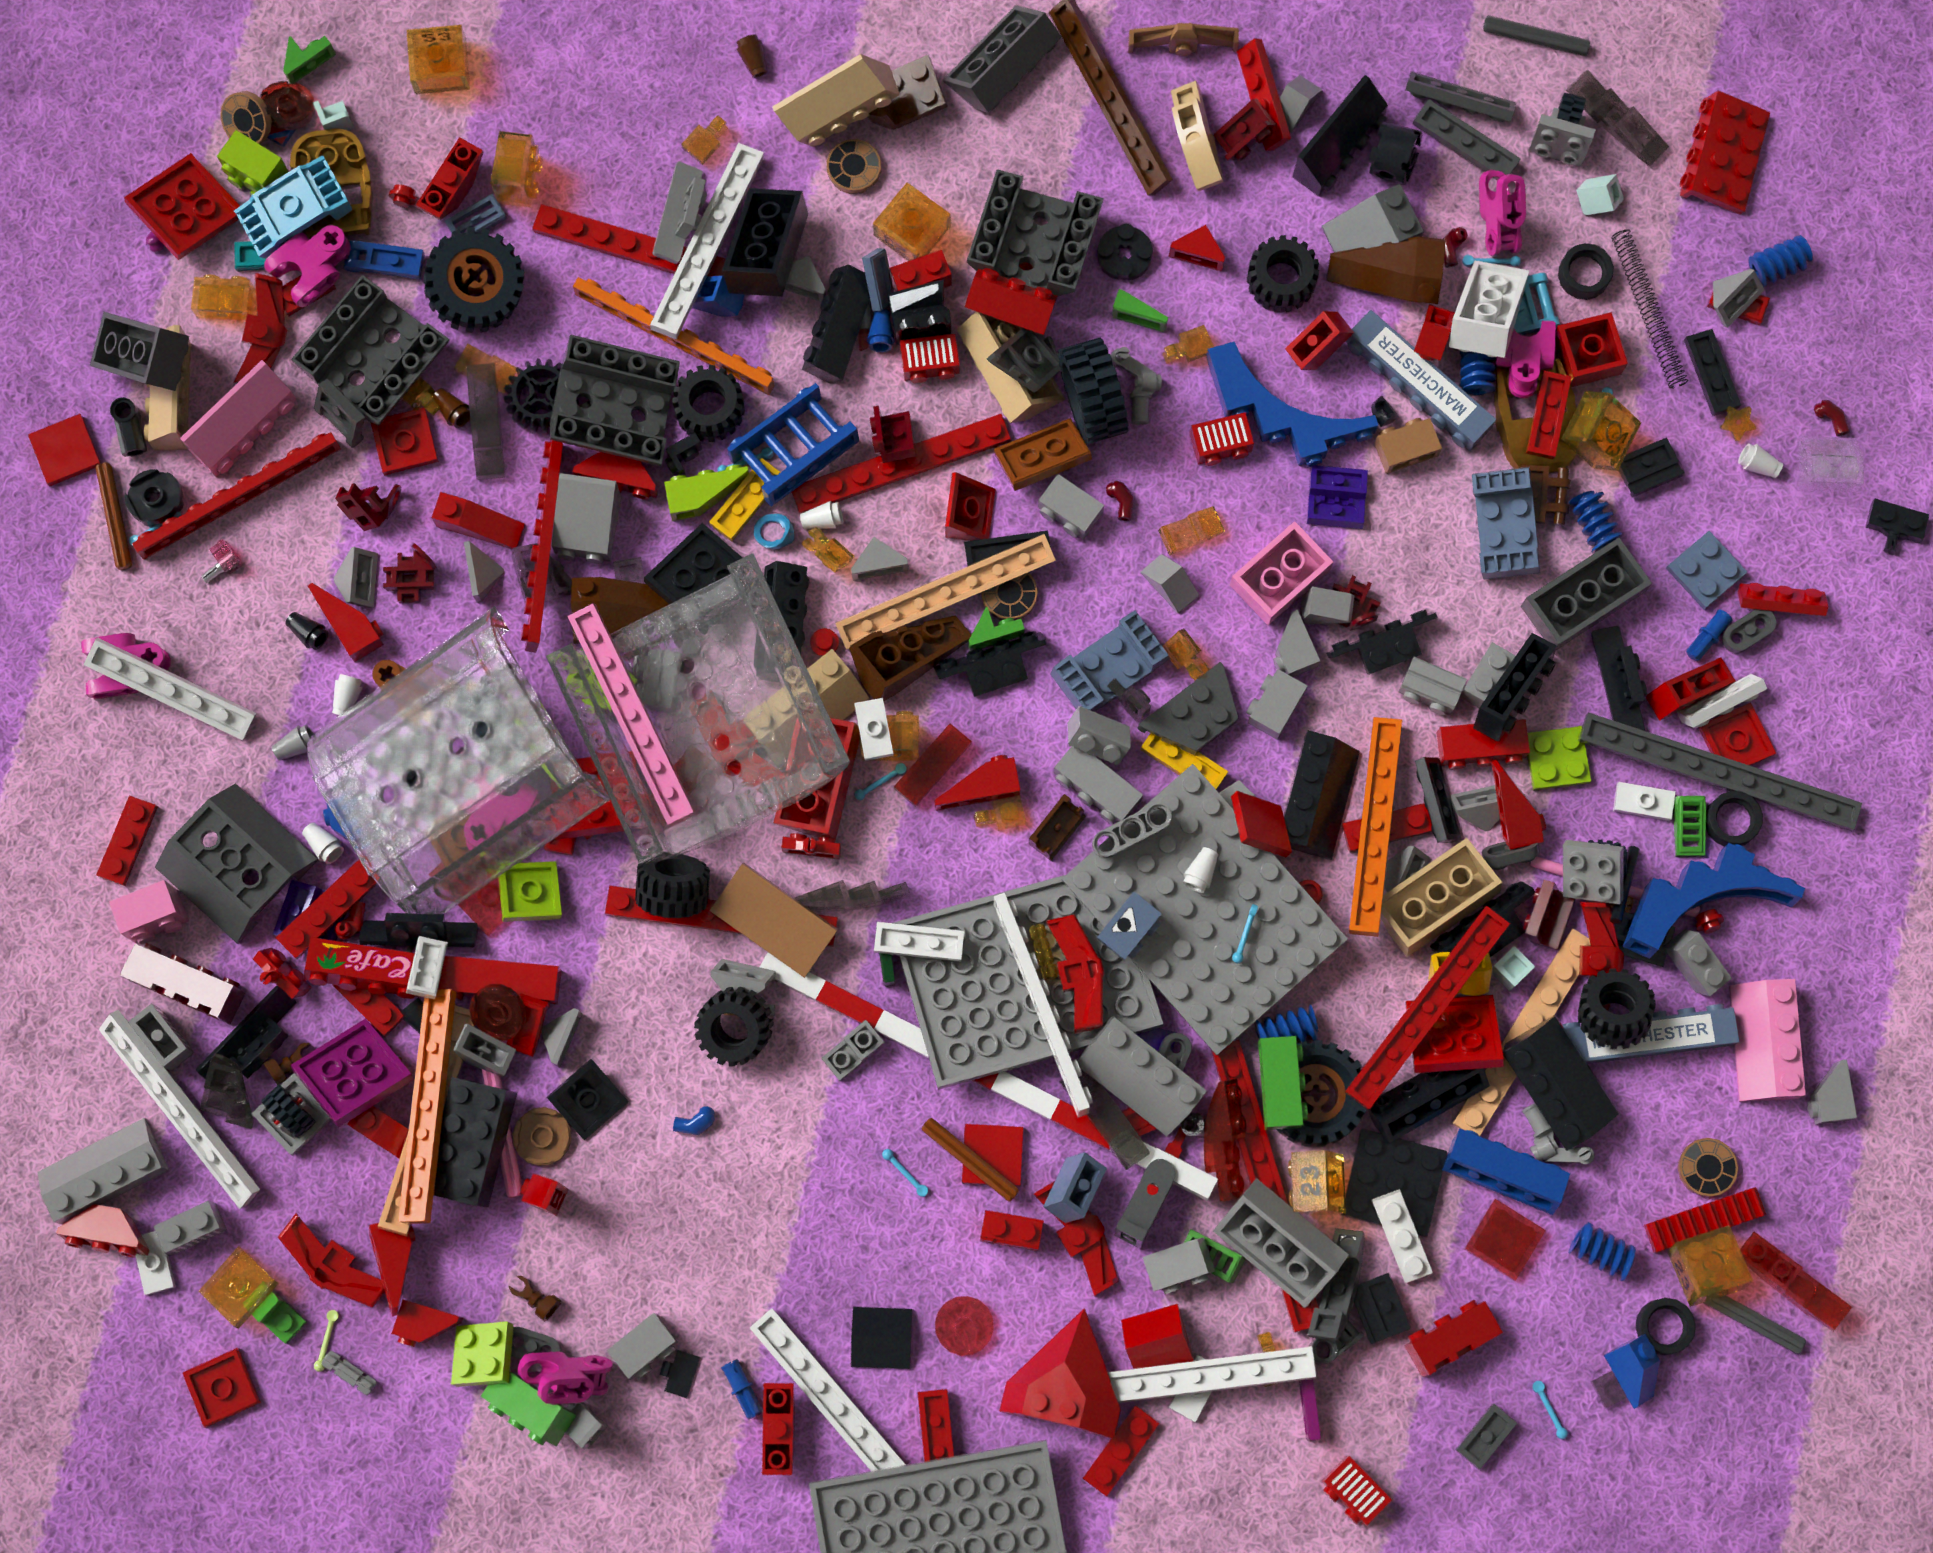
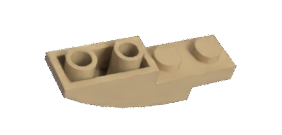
M1195 80L1171 90L1174 104L1172 112L1196 189L1199 192L1224 182L1214 136L1209 130L1200 85Z

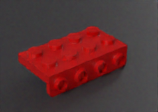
M1717 90L1710 96L1705 97L1700 104L1699 112L1701 115L1699 122L1693 130V145L1686 156L1688 164L1679 184L1681 187L1680 196L1687 198L1693 195L1734 213L1742 214L1746 210L1770 112Z

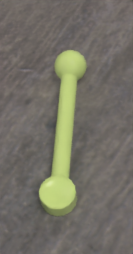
M330 1310L327 1313L329 1321L319 1359L314 1363V1369L318 1372L325 1369L322 1366V1361L326 1356L334 1322L339 1319V1313L335 1310Z

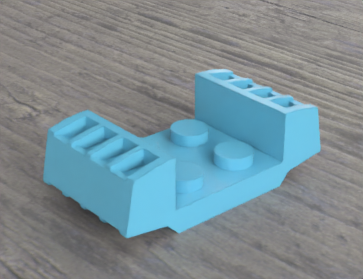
M322 155L306 165L296 167L254 193L247 202L234 211L258 256L267 259L294 235L327 215H331L334 219L339 220L349 213L352 207Z

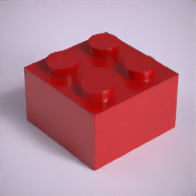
M1612 312L1557 326L1555 330V348L1566 375L1572 376L1571 387L1622 375L1628 362Z

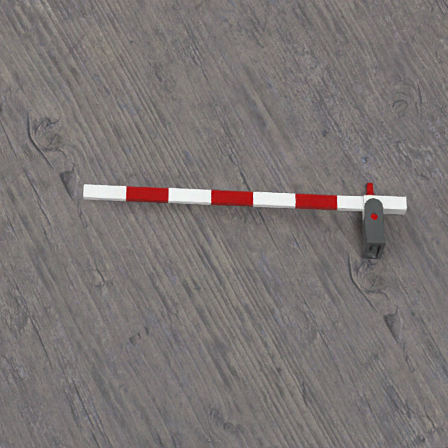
M767 952L760 968L776 971L774 980L860 1024L867 1020L876 1032L929 1058L920 1028L810 972L804 978ZM1005 1071L972 1080L1146 1169L1122 1218H1120L1115 1228L1114 1235L1139 1249L1142 1248L1173 1184L1208 1201L1218 1181L1217 1178L1179 1159L1182 1153L1181 1146L1189 1131L1185 1126H1180L1173 1142L1168 1143L1165 1151H1162L1090 1114L1077 1117L1072 1105Z

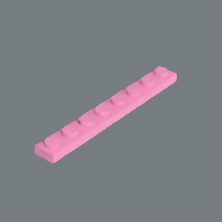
M593 603L567 616L667 825L695 813L596 604Z

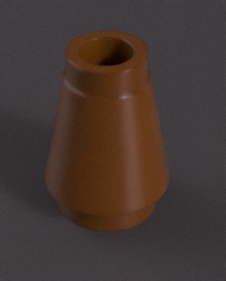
M756 34L739 39L736 42L738 46L736 51L752 77L757 78L767 74L762 40H759Z
M444 388L438 389L432 395V401L448 425L460 428L470 420L472 412L469 410V405Z

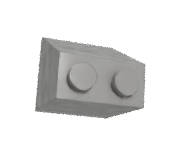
M560 473L551 545L554 553L558 554L559 558L574 560L575 556L586 558L587 562L593 564H602L603 561L611 560L622 499L616 481Z

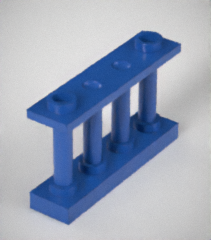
M816 383L809 388L802 389L796 398L743 437L735 438L727 448L730 461L733 464L743 458L762 479L764 485L761 489L764 500L771 507L859 442L858 430L851 421L844 426H839L818 403L822 398L819 386ZM808 409L831 433L822 442H816L796 419ZM785 426H788L809 449L808 453L799 459H795L774 436ZM764 442L787 466L778 475H772L752 452Z

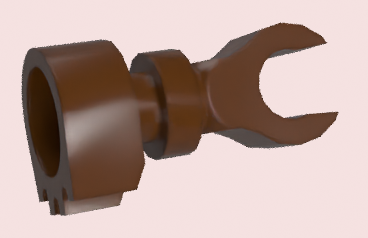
M310 1043L300 1044L295 1053L290 1058L284 1057L282 1059L283 1062L279 1065L276 1060L271 1058L263 1063L277 1085L287 1080L285 1076L287 1072L293 1073L291 1064L303 1058L301 1053L311 1045Z
M517 1276L524 1282L525 1288L523 1291L517 1292L509 1286L510 1292L518 1298H525L529 1301L528 1305L531 1308L536 1307L535 1315L545 1322L550 1319L562 1304L561 1300L555 1295H548L543 1298L544 1294L540 1291L536 1292L527 1278Z

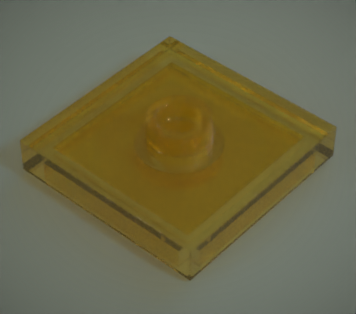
M238 1246L202 1286L199 1292L234 1327L239 1329L279 1283L243 1248Z

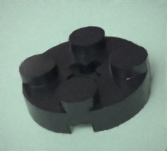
M1125 223L1108 230L1100 239L1097 249L1098 263L1103 272L1113 279H1137L1148 270L1151 263L1153 248L1150 239L1143 231L1133 227L1131 224ZM1122 247L1124 249L1129 248L1131 250V257L1127 258L1124 256L1120 258L1118 256L1120 254L1119 249Z
M158 469L146 470L136 475L129 483L131 487L128 490V494L125 493L124 499L128 511L136 520L149 527L164 523L167 519L174 517L177 512H180L184 506L182 501L183 491L179 482L172 474L159 472ZM151 493L160 494L158 500L148 502L151 499Z

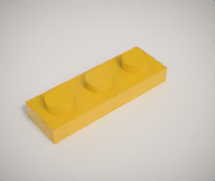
M760 459L772 475L781 473L764 459ZM753 469L709 522L711 527L731 542L765 502L761 489L764 482Z
M1150 733L1140 750L1174 773L1180 775L1189 766L1194 764L1216 790L1228 774L1226 769L1200 752L1193 755L1182 750L1177 745H1170L1161 741V737Z

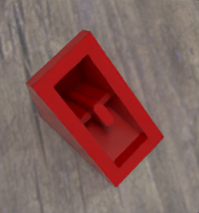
M1206 225L1171 242L1168 256L1221 272L1225 260L1224 254Z

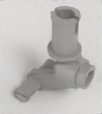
M1121 347L1111 353L1114 367L1119 366L1136 377V388L1129 395V399L1132 400L1131 423L1134 425H1146L1149 423V400L1155 391H1160L1162 378L1161 375L1156 374L1128 354L1130 351L1127 347Z
M1535 1103L1522 1110V1113L1526 1116L1535 1132L1533 1135L1535 1145L1530 1147L1537 1160L1582 1164L1593 1162L1595 1154L1589 1147L1571 1148L1568 1151L1565 1148L1558 1147L1553 1138L1554 1131Z

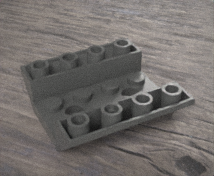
M997 169L967 258V263L976 271L978 268L982 270L989 268L997 271L999 276L1004 278L1021 279L1027 286L1047 288L1056 296L1075 292L1104 198L1077 191L1074 202H1068L1022 189L1024 176ZM1040 217L1046 219L1048 223L1046 225H1037L1033 220ZM1024 262L1030 263L1033 269L1025 271L1019 265Z
M361 275L291 360L317 385L328 379L334 386L339 387L343 391L344 396L353 405L361 409L365 420L379 426L450 340L427 323L424 326L389 300L384 290ZM390 331H397L400 333V338L395 343H388L385 341L386 334ZM362 373L365 376L362 384L358 386L350 384V378L353 374Z
M570 334L559 374L551 416L550 440L661 466L667 439L664 438L668 409L671 394L676 386L680 361ZM579 397L587 398L591 403V407L586 409L579 407L576 399ZM640 410L644 413L645 420L642 422L635 421L631 416V412Z
M235 783L209 798L168 840L155 868L233 941L239 944L258 924L254 918L293 877L299 881L318 859ZM211 832L216 833L218 837L217 843L212 847H205L203 844L205 835ZM249 871H257L259 873L257 883L251 886L246 885L244 881L245 875Z

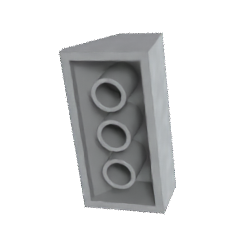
M1115 1017L1108 1019L1077 1059L1079 1067L1165 1136H1168L1190 1114L1207 1092V1090Z
M143 1118L37 1173L41 1196L53 1222L64 1224L91 1205H102L169 1171V1168L146 1119Z
M1257 1178L1213 1230L1214 1233L1303 1307H1306L1337 1273L1349 1255Z

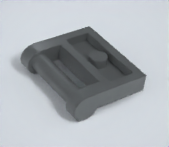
M328 379L318 385L314 410L319 415H324L344 435L346 443L351 448L356 447L364 439L361 433L365 417L361 409L353 405L344 396L343 391L339 387L334 386Z

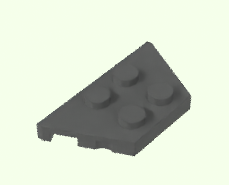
M1025 328L1021 329L987 358L988 362L1034 393L1061 370L1058 353L1051 336L1045 338L1044 335Z
M1219 662L1139 723L1138 730L1143 733L1148 731L1162 738L1161 741L1170 745H1177L1182 750L1193 755L1237 722L1238 715L1223 664Z

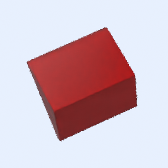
M957 472L952 473L945 523V538L968 541L988 539L990 536L996 489Z
M1179 1304L1121 1320L1125 1349L1133 1369L1194 1362Z

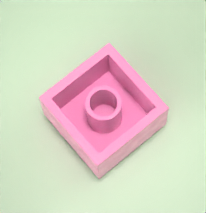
M165 880L109 901L120 934L134 943H148L155 939L156 934L163 931L166 933L178 931L183 928V923L189 921L178 890Z

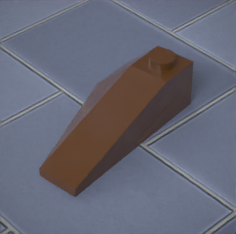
M1417 236L1408 238V241L1393 244L1386 242L1382 243V246L1367 249L1360 247L1330 253L1326 281L1410 302L1438 304L1443 277L1446 240Z
M604 577L572 578L571 613L573 614L593 603L596 604L611 637L624 633L631 635L637 633V629L650 625L658 627L684 619L679 612L647 584ZM572 627L573 643L580 644L579 639Z
M954 615L925 621L923 625L909 628L901 626L895 631L882 633V631L873 632L850 645L849 649L861 684L873 699L883 698V701L901 692L967 643L971 633Z

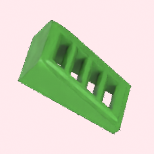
M1121 289L1118 290L1113 305V318L1165 332L1168 322L1167 316Z
M1677 796L1673 807L1675 857L1705 856V796ZM1683 806H1696V811H1683ZM1683 818H1697V823H1683ZM1683 830H1697V835H1683ZM1683 841H1698V846L1683 847Z
M1190 1229L1184 1243L1197 1238H1205L1207 1246L1212 1247L1210 1251L1212 1262H1214L1219 1251L1223 1253L1215 1268L1216 1272L1212 1274L1229 1283H1234L1246 1258L1238 1252ZM1229 1257L1234 1258L1227 1273L1223 1272Z

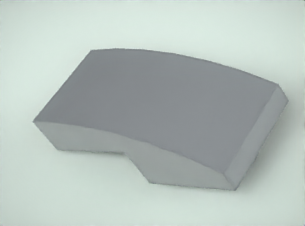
M867 1020L863 1021L846 1035L843 1041L821 1058L839 1081L848 1076L884 1044V1041Z

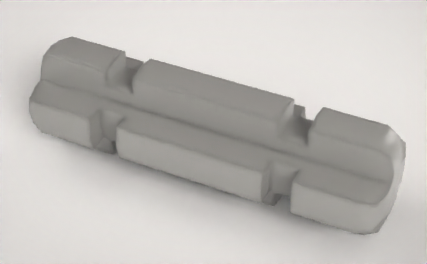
M334 1351L326 1354L322 1361L323 1367L329 1371L335 1370L334 1374L352 1387L358 1386L357 1390L364 1395H369L373 1391L377 1383L375 1379L369 1375L363 1376L364 1372L347 1360L341 1361V1356Z

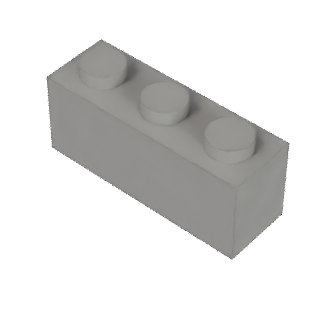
M1074 746L1067 751L1054 767V774L1057 775L1055 780L1066 789L1071 786L1079 793L1077 797L1085 805L1091 807L1093 804L1101 810L1100 816L1111 825L1127 818L1142 801V793L1093 754L1090 755L1089 752L1084 753L1083 750L1079 751V748L1074 749Z

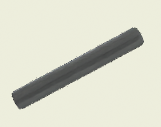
M1490 15L1486 16L1483 24V31L1582 56H1586L1590 48V41L1587 39Z
M1701 1284L1697 1289L1695 1298L1795 1354H1800L1804 1349L1806 1340L1798 1334L1706 1284Z

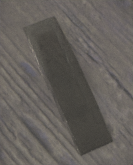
M1589 70L1584 71L1566 89L1569 94L1586 98L1584 110L1600 126L1648 166H1651L1669 148L1668 144L1634 106L1628 108L1611 88L1606 90Z
M495 363L467 365L468 398L477 480L505 478L504 446L500 421L501 410Z
M844 880L797 896L795 899L812 911H849L880 906L910 897V891L906 881L878 891L875 881L847 890Z

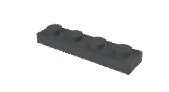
M1412 71L1405 89L1414 97H1429L1436 99L1439 104L1444 106L1456 105L1463 107V110L1468 113H1483L1498 122H1504L1505 120L1511 122L1516 102Z
M1430 99L1413 121L1414 126L1485 172L1497 170L1505 175L1511 174L1520 162L1521 158Z

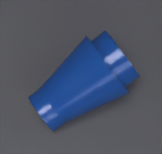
M886 309L873 312L867 343L874 352H888L895 343L890 312Z

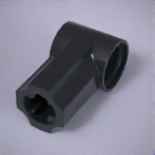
M121 397L115 399L110 406V414L115 422L122 456L133 457L147 452L140 421V410L128 398ZM131 408V414L128 417L120 418V413L124 409Z

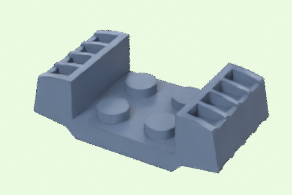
M1530 467L1473 473L1472 484L1473 494L1476 499L1481 551L1479 557L1483 580L1539 574V549Z
M1136 610L1119 620L1118 627L1075 657L1069 655L1056 664L1050 675L1075 709L1081 706L1095 712L1150 675L1154 670L1171 659V657Z

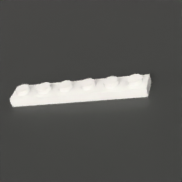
M100 638L95 639L84 663L85 666L241 740L244 739L256 715L255 712Z

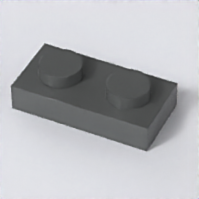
M1493 1403L1455 1450L1480 1470L1517 1422Z

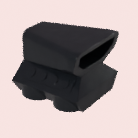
M944 280L889 293L896 345H900L901 340L951 334L950 311L943 306Z

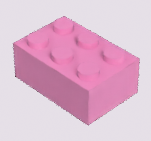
M1294 521L1232 576L1230 586L1269 626L1331 570L1333 561Z

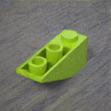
M731 465L726 467L724 471L704 470L699 472L697 476L677 475L670 478V481H665L664 484L672 521L698 517L704 514L742 483L749 474L748 466Z

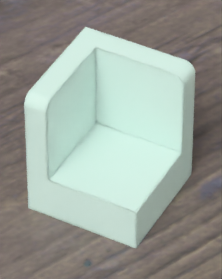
M319 101L313 102L324 130L335 128L350 130L354 128L343 101L325 108L321 107Z
M1617 174L1586 179L1576 190L1584 215L1614 211L1624 200Z
M1514 946L1492 967V974L1511 991L1535 966Z

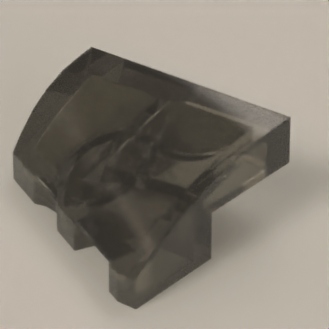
M537 543L515 547L511 555L524 602L526 597L531 598L532 588H527L529 571H534L535 562L530 561L532 545H537ZM551 556L549 558L544 603L571 595L572 579L564 572L563 565Z
M215 1053L210 1061L199 1110L227 1117V1123L252 1129L254 1120L241 1067L233 1060Z

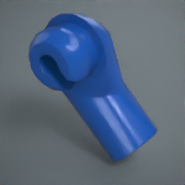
M704 1106L691 1119L675 1117L673 1131L692 1135L702 1134L712 1126L715 1120L714 1110L709 1106Z

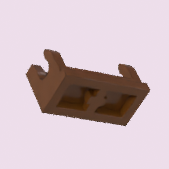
M1063 794L1029 838V845L1050 861L1053 860L1086 818L1083 808L1080 806L1076 807L1071 802V798Z

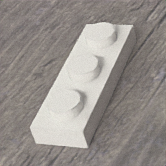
M1749 674L1677 713L1682 723L1692 728L1702 727L1709 723V719L1718 714L1723 715L1731 712L1734 706L1739 703L1756 699L1759 693L1766 690L1767 687L1764 679Z
M877 922L874 952L961 962L964 931Z
M1400 1189L1372 1199L1404 1282L1407 1283L1432 1274V1268Z

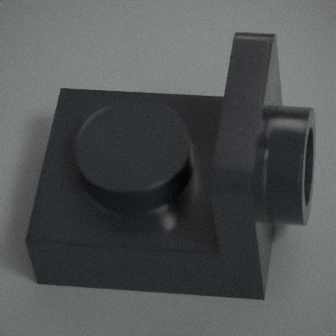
M694 432L666 448L668 458L665 459V463L672 474L677 472L678 475H686L680 461H691L699 455L698 451L702 450L701 442L696 433Z

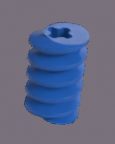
M1797 235L1793 240L1787 239L1783 244L1778 243L1773 248H1765L1763 252L1754 253L1753 256L1749 257L1748 262L1750 269L1755 270L1762 286L1766 287V278L1771 283L1777 281L1776 274L1781 279H1785L1787 277L1786 269L1791 275L1797 273L1796 265L1801 271H1805L1807 269L1806 261L1812 262L1813 254L1806 239L1801 235Z
M1460 351L1462 357L1460 360V376L1462 378L1460 386L1462 390L1468 395H1484L1494 392L1496 386L1491 382L1495 381L1496 376L1490 372L1496 369V365L1491 363L1496 357H1489L1485 354L1471 351Z
M1587 491L1575 496L1568 502L1569 505L1576 506L1573 509V513L1576 516H1580L1577 520L1578 524L1585 526L1582 530L1583 535L1590 536L1587 539V544L1595 546L1591 551L1592 554L1623 535L1622 532L1613 533L1612 531L1618 526L1617 522H1608V519L1614 515L1613 512H1603L1609 505L1608 501L1600 503L1598 501L1604 495L1603 491Z
M1309 1005L1308 1014L1303 1007H1299L1297 1017L1292 1010H1289L1286 1013V1020L1278 1013L1275 1015V1023L1268 1016L1264 1018V1026L1258 1020L1254 1022L1258 1040L1260 1038L1296 1036L1301 1042H1305L1307 1035H1310L1313 1040L1318 1039V1025L1311 1005Z
M1590 1222L1586 1223L1575 1235L1568 1253L1570 1254L1575 1248L1579 1249L1578 1259L1589 1254L1588 1264L1592 1265L1597 1259L1600 1260L1599 1270L1602 1271L1609 1265L1611 1266L1609 1275L1613 1276L1619 1270L1621 1271L1620 1281L1623 1282L1633 1266L1636 1252L1635 1246L1629 1245L1625 1248V1241L1622 1239L1614 1243V1235L1610 1233L1603 1238V1229L1598 1228L1593 1232V1224Z

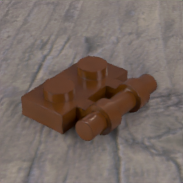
M1521 464V468L1530 467L1536 523L1545 524L1546 513H1553L1554 524L1565 525L1566 514H1569L1567 492L1568 489H1571L1569 468H1558L1557 478H1550L1549 466ZM1548 488L1556 489L1555 503H1547Z

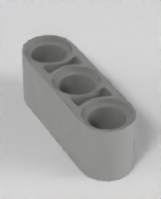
M1162 803L1152 804L1111 825L1095 835L1092 840L1093 851L1099 857H1111L1162 831L1171 822L1172 814L1170 809ZM1155 809L1163 811L1166 816L1165 822L1162 825L1153 824L1150 820L1151 811ZM1127 823H1135L1139 827L1140 833L1137 838H1128L1124 834V826ZM1108 836L1113 840L1114 846L1111 851L1103 852L1098 848L1097 842L1100 837Z

